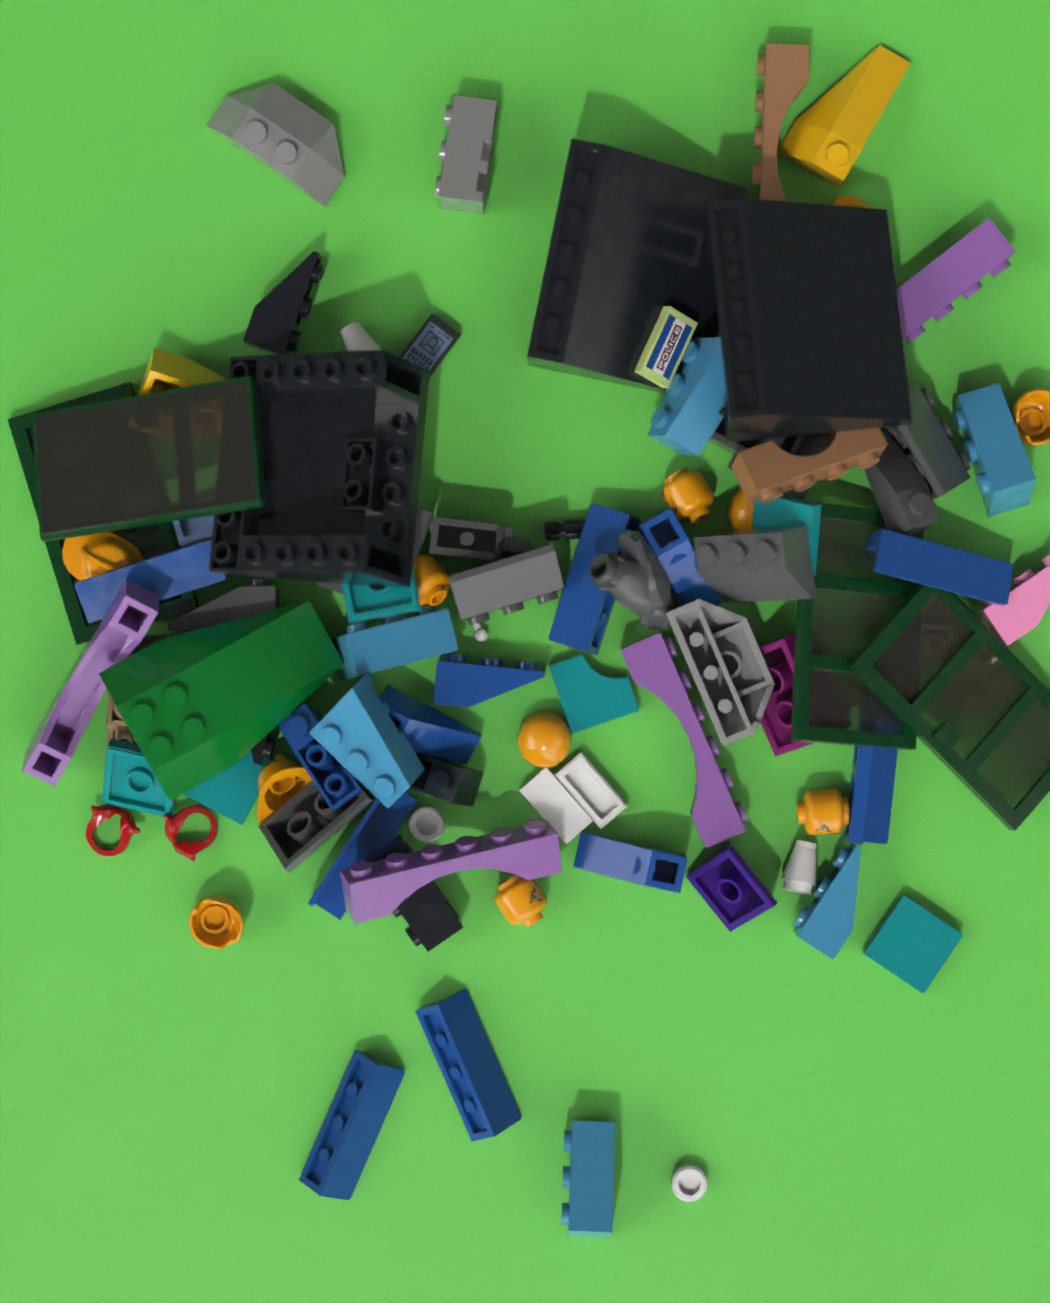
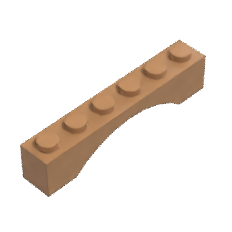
M766 43L763 54H757L756 76H762V90H756L755 112H761V124L754 127L753 148H760L759 162H753L752 184H758V198L752 199L788 202L783 193L778 175L777 147L785 115L808 83L810 45Z

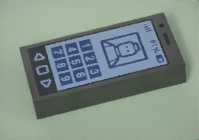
M432 313L400 357L430 371V378L459 340L461 334Z

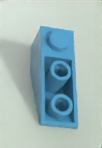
M851 843L849 848L845 846L841 848L832 863L836 868L829 878L822 877L813 891V895L816 898L809 908L804 906L793 921V924L797 926L793 931L796 936L832 960L853 930L861 848Z

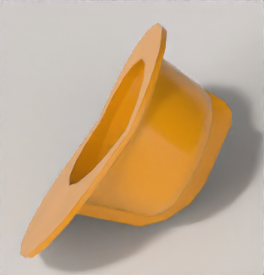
M112 532L66 538L62 549L63 562L68 572L78 580L144 560L138 548Z
M277 754L275 761L267 765L258 776L257 821L259 825L312 781L303 766H300L295 761L286 759L282 754Z

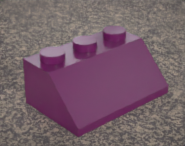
M795 632L759 646L775 684L760 721L775 756L813 744V742L791 741ZM812 635L811 654L821 655ZM811 669L809 726L846 729L852 724L829 671Z

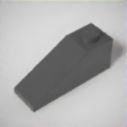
M887 431L882 432L888 445L879 457L880 461L864 470L887 530L908 536L923 532L940 518L929 487Z
M248 579V586L237 587L168 623V631L196 630L279 608V587L270 586V579Z

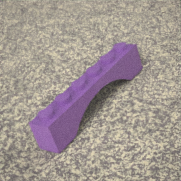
M129 579L125 580L24 754L23 772L53 786L56 785L71 760L96 706L107 689L99 673L126 659L142 641L159 612V594Z
M659 632L621 648V654L633 682L651 691L665 702L677 716L688 735L696 769L695 795L690 814L705 848L746 832L742 823L748 821L741 802L733 803L728 791L734 788L732 780L726 768L722 770L718 768L714 757L720 755L712 735L705 737L700 724L706 722L698 702L691 705L686 691L692 688L685 671L682 669L677 672L672 658L676 657L677 653L670 637L668 636L663 639Z
M535 819L529 820L523 826L515 828H496L490 831L489 834L478 837L463 836L456 839L453 843L441 846L437 844L426 845L420 851L408 854L393 853L383 860L371 863L367 861L356 862L350 868L340 870L346 910L355 924L389 916L402 901L420 887L439 877L457 871L496 869L513 873L528 881L561 873L562 865L558 833L547 820Z

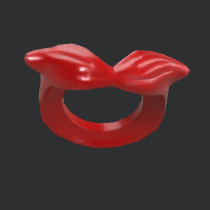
M110 804L91 806L93 815L85 833L91 848L103 856H117L123 853L128 847L133 834L141 832L136 826L132 814L119 806ZM114 814H119L121 816L120 843L114 849L102 848L94 839V829L106 819H110Z
M189 805L173 816L167 814L163 816L165 820V835L172 842L174 850L191 861H195L196 854L209 847L215 841L218 832L215 816L205 807ZM201 813L208 818L210 832L204 840L200 842L191 841L189 843L185 841L177 842L174 836L177 835L189 815Z

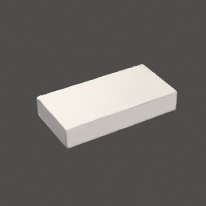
M582 752L577 754L554 774L600 829L628 806Z
M548 768L541 770L519 790L538 813L556 830L558 836L565 844L570 842L593 821Z

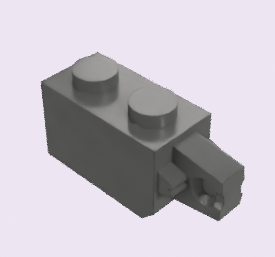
M433 517L429 553L499 561L511 557V552L525 553L530 551L531 539L513 537L514 528H508L501 524Z

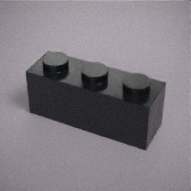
M400 834L368 856L366 861L371 863L383 860L393 853L408 854L413 851ZM434 880L417 889L402 901L393 912L396 918L402 915L408 923L409 927L405 931L417 947L423 944L428 952L464 928L462 920Z

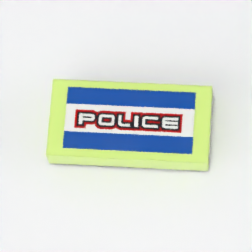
M663 306L634 372L661 388H669L698 323L671 306Z

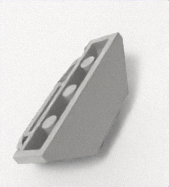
M275 83L226 96L207 124L208 128L324 207L345 178L334 124Z
M701 599L667 612L666 615L722 746L756 733L775 684L747 618Z

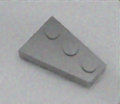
M454 95L453 105H446L444 127H449L447 141L441 142L439 162L444 164L442 177L437 176L435 185V198H439L442 209L484 214L498 111L497 100Z

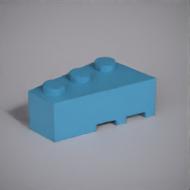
M720 337L691 338L670 386L666 388L667 393L664 400L651 418L652 426L648 436L681 455L699 456L723 419V416L719 414L723 407L725 393Z
M993 384L958 395L956 408L952 410V417L958 431L962 430L965 440V453L969 462H972L977 485L981 492L988 517L1029 505L1036 478L1000 384Z
M427 606L421 608L420 611H415L416 617L403 620L402 614L381 618L382 625L369 628L368 622L348 626V634L331 639L344 663L338 669L340 681L365 675L367 672L373 673L458 651L449 610L437 611L436 606Z
M367 672L309 734L382 804L389 808L411 787L425 769L403 731L399 732L388 714L391 711L385 701L381 702L371 685L374 681L369 672Z
M572 1120L571 1130H564V1151L570 1152V1166H563L562 1188H569V1203H562L561 1225H568L567 1237L610 1238L612 1235L615 1122Z

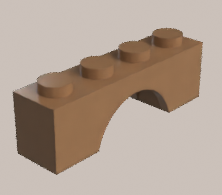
M880 428L828 432V448L817 455L805 457L787 453L773 441H769L739 452L731 468L749 505L760 501L763 504H768L779 499L783 493L793 489L795 492L805 491L821 479L827 478L828 481L836 480L844 476L852 468L859 466L860 469H867L880 461L879 457L888 444Z

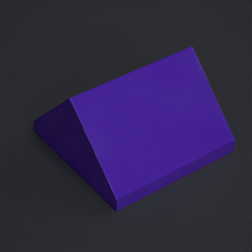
M729 841L686 875V878L730 932L778 903Z

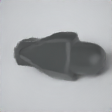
M626 530L617 537L621 556L615 552L597 555L590 564L589 577L598 589L608 590L622 606L639 615L643 626L653 630L666 629L671 626L666 613L676 609L671 594L670 580L658 557L653 552L651 546L647 544L640 531L636 533L632 530Z

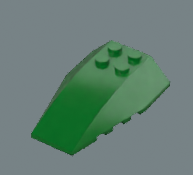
M307 600L162 638L105 669L99 675L151 770L171 801L234 766L344 663L311 602Z

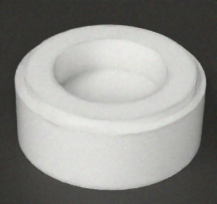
M434 806L419 807L410 818V831L420 841H434L442 835L445 829L444 815Z
M683 1164L673 1172L671 1185L674 1194L679 1199L693 1202L705 1194L707 1179L704 1171L697 1165Z

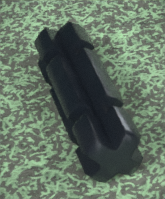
M586 519L564 520L565 523L547 521L544 525L545 538L548 541L560 540V537H566V540L580 539Z

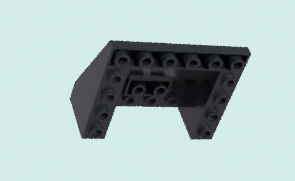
M571 138L527 354L528 366L666 394V388H661L637 374L634 370L663 306H671L698 323L691 338L717 337L719 322L713 267H708L705 242L706 204L711 201L745 198L747 188L608 145Z
M748 198L707 202L705 242L708 267H713L724 369L725 393L723 412L726 441L735 442L911 424L912 415L887 210Z
M386 350L230 357L228 380L246 376L256 379L266 505L261 508L214 515L209 572L224 575L376 587H410L430 371ZM241 396L226 399L216 500L249 495Z

